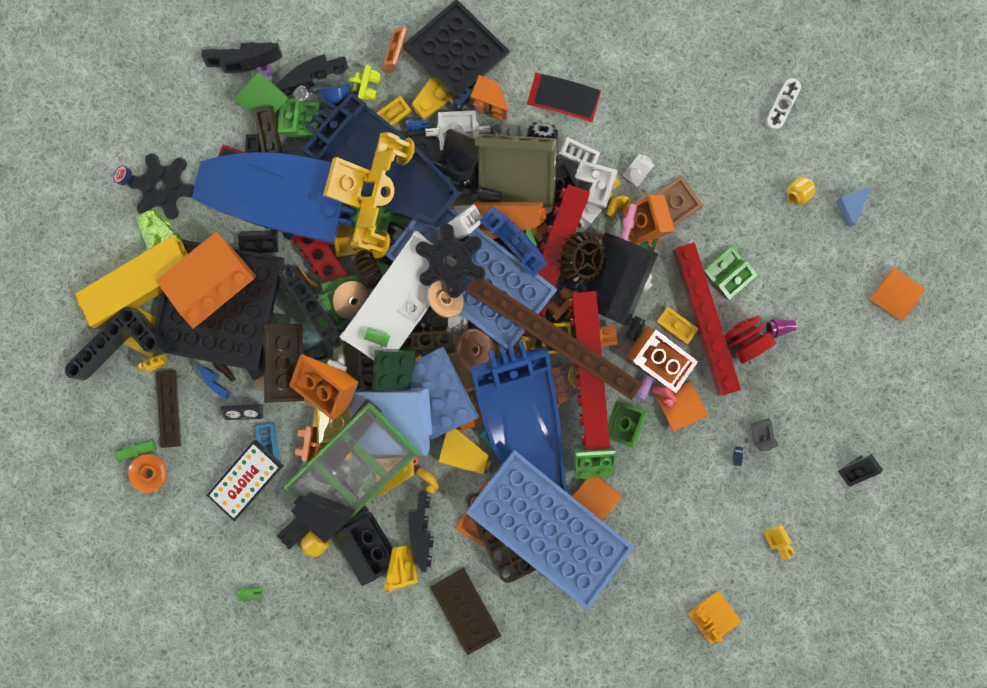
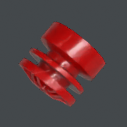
M760 315L739 322L724 335L726 340L732 337L736 338L729 343L730 347L737 344L741 346L735 352L741 364L759 356L776 344L770 332L760 334V331L766 326L765 323L755 326L762 319Z

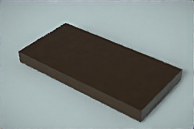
M263 324L264 403L304 401V397L289 386L299 357L303 355L302 324Z
M464 567L430 586L467 655L501 637L500 631Z

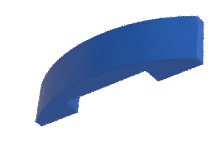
M491 207L480 219V222L492 234H497L521 260L520 264L532 277H535L546 266L547 262L533 242L513 221L497 208Z

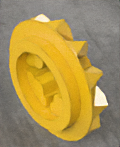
M166 355L149 358L139 363L137 370L138 372L143 371V373L151 372L166 365L165 362L168 361Z

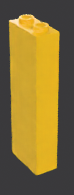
M171 236L75 293L78 299L77 304L86 316V323L90 327L102 329L121 309L125 307L136 309L163 293L164 291L156 280L188 255L182 241Z

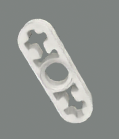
M788 79L783 84L766 118L765 123L768 129L775 131L783 126L801 90V84L797 79ZM791 84H793V85H794L793 88H794L795 90H793V91L790 93V95L787 96L786 94H787L788 91H789V87H788V86H790ZM780 100H785L788 104V108H779L778 102ZM777 113H779L780 115L777 119V122L779 123L773 125V121L771 119H773L777 115Z

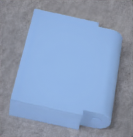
M356 388L350 402L351 418L363 402L369 399L383 411L381 414L420 452L417 456L428 455L430 449L429 436L432 435L429 388L370 391ZM376 420L359 440V443L370 454H407Z

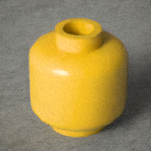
M805 177L797 178L787 188V198L794 205H805L816 194L814 182Z
M311 530L301 540L303 553L311 557L321 556L330 545V540L326 543L322 542Z

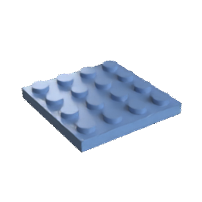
M444 347L414 361L411 388H429L432 435L429 436V440L479 417Z

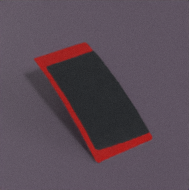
M535 72L526 105L563 113L593 123L601 90Z

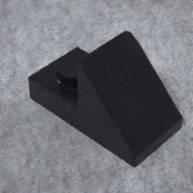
M870 454L866 457L858 456L838 472L850 487L880 474L883 469L874 456Z

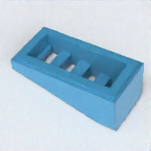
M275 423L256 425V440L263 447L272 446V449H268V451L281 462ZM271 430V433L261 435V431ZM271 438L272 441L262 442V439Z

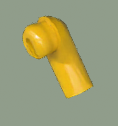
M625 195L613 198L605 215L614 218L617 209L629 206L631 199Z
M420 467L416 472V476L428 483L426 487L428 493L431 495L435 494V491L439 489V485L434 475Z

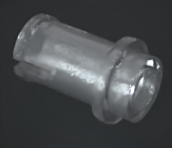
M299 86L294 90V97L300 102H315L317 100L316 92L307 90L304 86Z

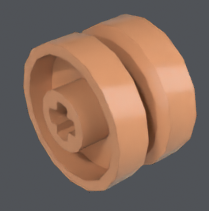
M469 329L463 332L458 339L456 356L459 364L464 369L470 371L469 368L490 362L489 350L494 352L495 360L500 359L499 347L502 346L482 330Z

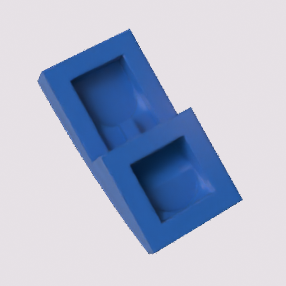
M199 365L198 370L207 385L223 399H228L232 392L217 383L220 375L205 365Z

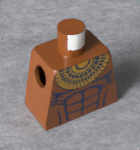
M574 364L551 369L558 404L580 393V387H576L575 376L579 375L578 368H575Z

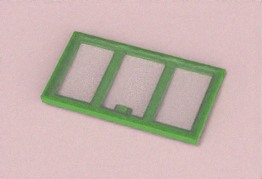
M368 403L284 485V489L295 500L301 494L305 497L309 492L353 508L355 513L351 516L352 518L420 452L373 404Z

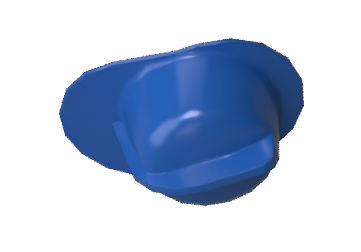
M354 83L335 88L308 90H318L324 103L328 100L337 107L350 94L349 86Z

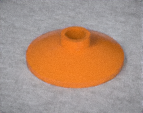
M144 454L138 456L129 467V481L140 492H155L166 482L167 467L164 461L156 455ZM149 469L153 471L151 477L147 475Z

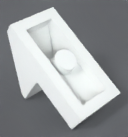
M460 313L455 317L448 318V327L451 328L454 336L453 345H457L459 337L468 330V320Z

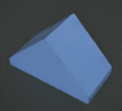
M866 187L836 201L847 226L852 227L857 224L869 193V188Z

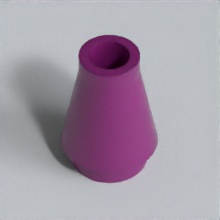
M771 319L770 322L766 323V332H770L774 338L797 329L795 320Z

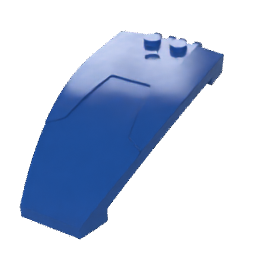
M266 152L241 153L201 161L192 195L195 201L207 208H212L231 217L261 227L333 245L335 244L340 224L352 227L355 224L352 220L342 219V213L352 216L357 215L356 210L344 207L352 206L323 196L331 162L290 154Z
M523 341L518 342L520 353L514 354V348L511 344L507 345L509 356H506L504 347H499L501 358L495 360L494 352L489 350L490 362L469 368L480 414L500 465L515 450L568 493V485L565 479L560 417L549 352L545 347L526 351Z

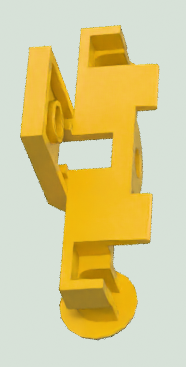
M389 132L380 133L371 171L334 157L323 193L325 197L360 209L351 246L361 250H372V255L376 259L384 257L390 246V236L386 231H381L379 234L375 233V223L379 208H376V206L388 204L394 196L393 182L385 173L389 171L395 156L398 165L403 166L411 160L415 149L411 138H406L403 141L399 139V136ZM364 182L375 183L372 196L370 197L360 196ZM382 187H385L387 191L385 197L381 195Z

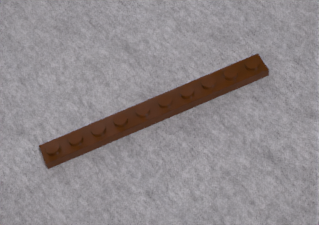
M483 278L479 281L472 279L465 291L632 400L643 384Z

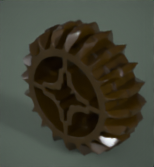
M590 232L570 234V238L565 239L566 244L561 245L562 252L558 253L561 255V259L558 262L561 263L559 269L563 271L562 275L568 281L575 284H588L594 281V277H599V271L603 270L602 264L606 263L603 260L606 256L603 253L606 248L602 245L603 241Z
M363 250L352 256L351 261L366 289L371 294L383 276L369 251Z

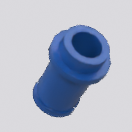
M410 117L409 120H406L407 131L413 132L414 130L429 129V118L423 121L421 118L411 119Z

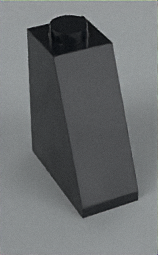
M309 492L305 497L301 494L294 502L296 506L291 510L324 543L355 513L353 508Z

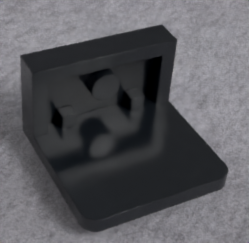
M448 129L445 135L442 157L431 160V162L443 175L451 178L452 181L462 182V180L473 177L478 146H475L474 138L453 129Z

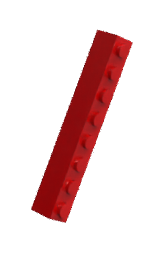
M569 184L561 190L559 196L562 199L561 204L554 209L552 217H555L553 225H548L545 233L548 236L546 243L542 242L539 249L547 264L538 275L554 287L561 272L559 269L561 263L558 262L561 259V255L558 253L563 250L561 245L566 244L565 239L570 238V234H575L590 192ZM550 300L539 313L543 318ZM525 331L523 333L524 335L536 339V337L528 331Z
M693 242L677 247L673 250L696 326L699 329L698 333L718 396L740 391L741 387L696 244Z
M596 291L571 293L572 297L568 298L569 309H573V317H570L571 329H575V336L573 337L602 356ZM574 363V367L578 368L579 375L575 376L576 387H580V395H577L578 407L582 406V414H579V424L584 428V433H581V444L585 445L586 450L610 448L605 384L602 380Z

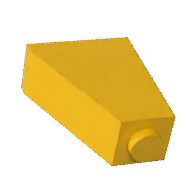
M455 428L446 433L438 462L484 474V470H489L491 460L488 459V454Z

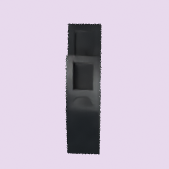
M249 42L241 43L240 49H202L201 56L207 67H222L224 73H239L255 70L258 67L261 68L267 66V64L274 63L281 59L283 54L278 43Z
M325 54L314 57L287 73L277 83L276 87L287 96H291L293 92L299 90L300 92L309 91L308 89L315 86L314 78L321 80L327 78V75L335 73V75L343 74L346 72L345 70L349 69L348 62L345 56L329 61Z
M420 491L417 510L409 511L408 524L414 557L421 571L426 572L427 567L431 568L432 556H429V548H433L434 536H431V531L424 530V528L428 527L429 516H425L426 508H430L431 497H427L428 492Z

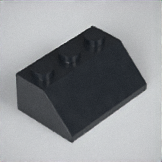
M372 512L333 535L361 586L375 581L388 571L393 548Z

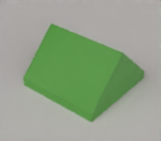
M617 401L608 424L609 439L635 448L648 411Z

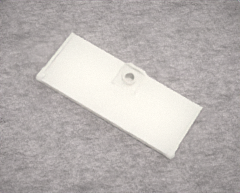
M418 231L413 232L411 238L345 331L340 335L341 340L350 343L373 360L375 350L399 349L430 306L427 297L430 286H424L420 282V275L429 268V261L427 258L417 254L416 245L422 241L431 245L434 244L424 238ZM451 256L446 257V263L449 266L456 264V260ZM370 328L391 336L387 347H380L381 345L364 340L367 329Z

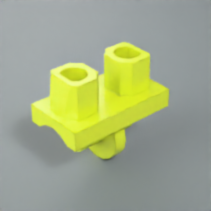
M366 65L362 80L360 79L361 73L356 72L355 78L350 77L348 83H354L351 90L353 92H357L358 87H360L358 97L362 101L375 102L377 90L369 89L368 84L379 85L381 73L372 70L371 66Z

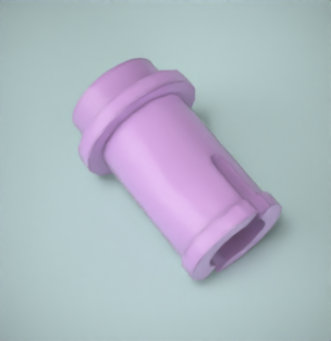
M643 375L641 380L643 384L635 394V397L641 400L648 398L647 394L655 380L650 376Z

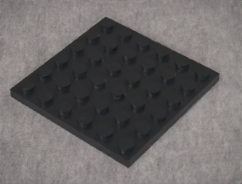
M180 239L188 254L201 244L200 242ZM233 249L256 275L249 284L194 329L179 314L163 292L154 327L167 343L166 350L163 353L259 372L263 358V324L271 323L281 279L279 272L284 265L285 259L273 255Z

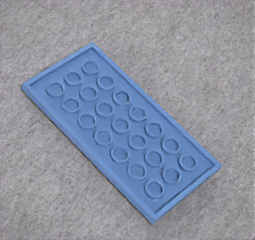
M449 207L434 226L412 220L385 256L394 262L414 231H418L434 245L438 244L439 240L436 237L439 234L440 227L446 222H450L459 213ZM479 228L472 231L468 236H478L482 241L481 248L473 253L472 260L476 265L482 266L485 269L484 279L539 314L557 289L538 274L532 277L520 264L521 261ZM464 278L461 281V294L464 304L460 314L508 351L507 345L511 344L513 347L526 330L465 291L473 278Z
M515 450L510 453L465 512L586 610H589L634 548Z

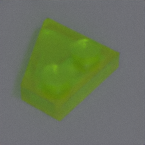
M148 210L136 217L148 250L171 236L178 239L182 238L179 233H175L170 228V224L163 220L161 215L155 210Z

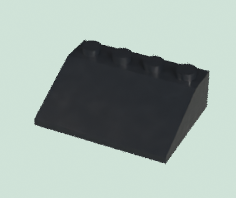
M605 232L602 245L606 247L603 251L606 254L603 258L606 263L602 264L603 270L599 271V277H594V281L583 284L580 292L596 291L598 314L620 324L629 325L658 253Z

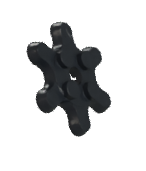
M148 154L145 158V163L148 167L146 174L143 176L132 175L131 180L127 183L131 189H139L143 193V198L137 205V212L141 215H147L152 208L159 206L164 210L165 216L168 219H175L179 215L176 201L182 196L192 198L195 185L184 183L181 180V173L186 169L187 162L179 157L171 165L163 166L156 154ZM164 181L166 184L165 189L158 191L156 188L157 182Z
M446 223L439 229L440 241L438 244L431 245L422 241L416 245L417 254L427 258L429 261V268L420 275V282L424 286H430L435 281L441 280L447 285L448 295L452 298H457L462 293L461 281L464 278L470 277L479 281L485 277V269L482 266L476 265L472 260L473 253L481 248L482 241L478 236H471L464 242L458 241L455 238L453 226ZM452 255L456 257V264L454 266H449L446 263L447 256Z

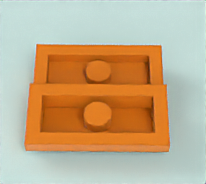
M407 28L394 29L381 71L391 73L396 69Z
M893 266L881 281L882 284L870 297V300L900 321H903L918 302L925 288Z
M690 381L682 384L676 393L671 390L676 398V404H673L672 408L665 407L663 404L665 398L663 396H655L672 432L708 416L701 399Z
M601 477L585 479L573 493L572 497L603 521L621 500L622 495Z

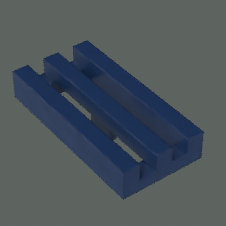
M468 87L464 90V94L461 93L459 98L454 100L452 109L455 112L460 111L470 101L472 91Z

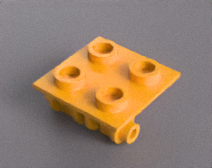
M719 590L688 612V615L710 645L714 642L720 643L723 641L722 636L742 622Z

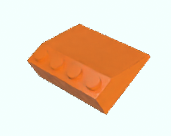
M216 231L156 281L179 314L194 329L249 284L256 275L219 232Z

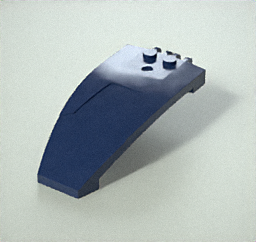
M351 92L341 105L337 107L330 101H325L326 107L333 111L330 116L322 109L317 111L325 121L317 115H313V120L320 127L316 130L311 124L307 123L305 125L306 129L314 136L304 146L302 151L309 158L332 163L333 158L338 157L371 171L380 133H392L399 136V139L403 141L406 137ZM415 146L414 154L407 164L403 166L398 165L396 156L394 161L391 162L390 169L386 171L385 175L393 182L394 196L388 204L379 207L402 217L434 226L459 197V192L450 179L446 178ZM364 182L361 196H372L375 183ZM382 187L381 195L385 197L387 191L385 187Z

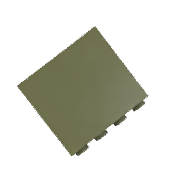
M494 134L478 135L475 138V146H479V188L486 187L489 190L503 192L501 202H543L546 214L551 213L555 208L556 139Z

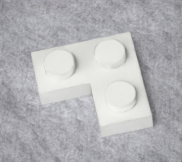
M580 161L575 176L576 180L592 184L587 203L606 208L618 171L587 161Z

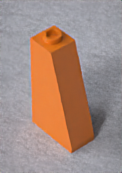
M543 202L474 203L482 217L494 206L522 231L537 227L546 219V208H543ZM482 223L477 227L491 239L499 238L497 234H492Z

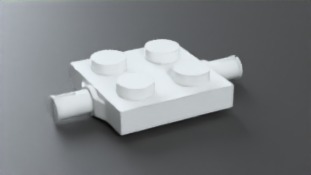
M476 111L438 112L437 128H425L426 137L437 136L440 143V152H443L445 135L448 129H453L474 139L479 134L490 133V125L479 126L476 120Z

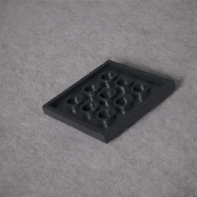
M454 0L403 44V49L454 99H458L461 93L464 94V90L467 87L469 89L476 84L479 75L484 77L507 57L510 52L458 0Z

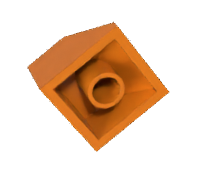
M649 195L633 203L638 206L634 216V227L631 228L629 234L632 243L638 244L661 238L675 231L664 195ZM629 206L622 208L624 218L627 216Z

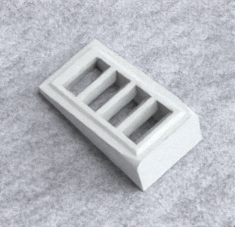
M566 137L562 140L556 156L559 158L564 157L567 161L579 165L581 161L579 157L581 152L584 151L582 160L586 161L588 155L592 154L590 163L596 164L600 152ZM569 145L570 149L568 153H566V148ZM577 148L576 155L572 156L574 149Z
M473 204L448 224L453 226L454 235L459 240L469 235L481 224L480 219L482 216Z

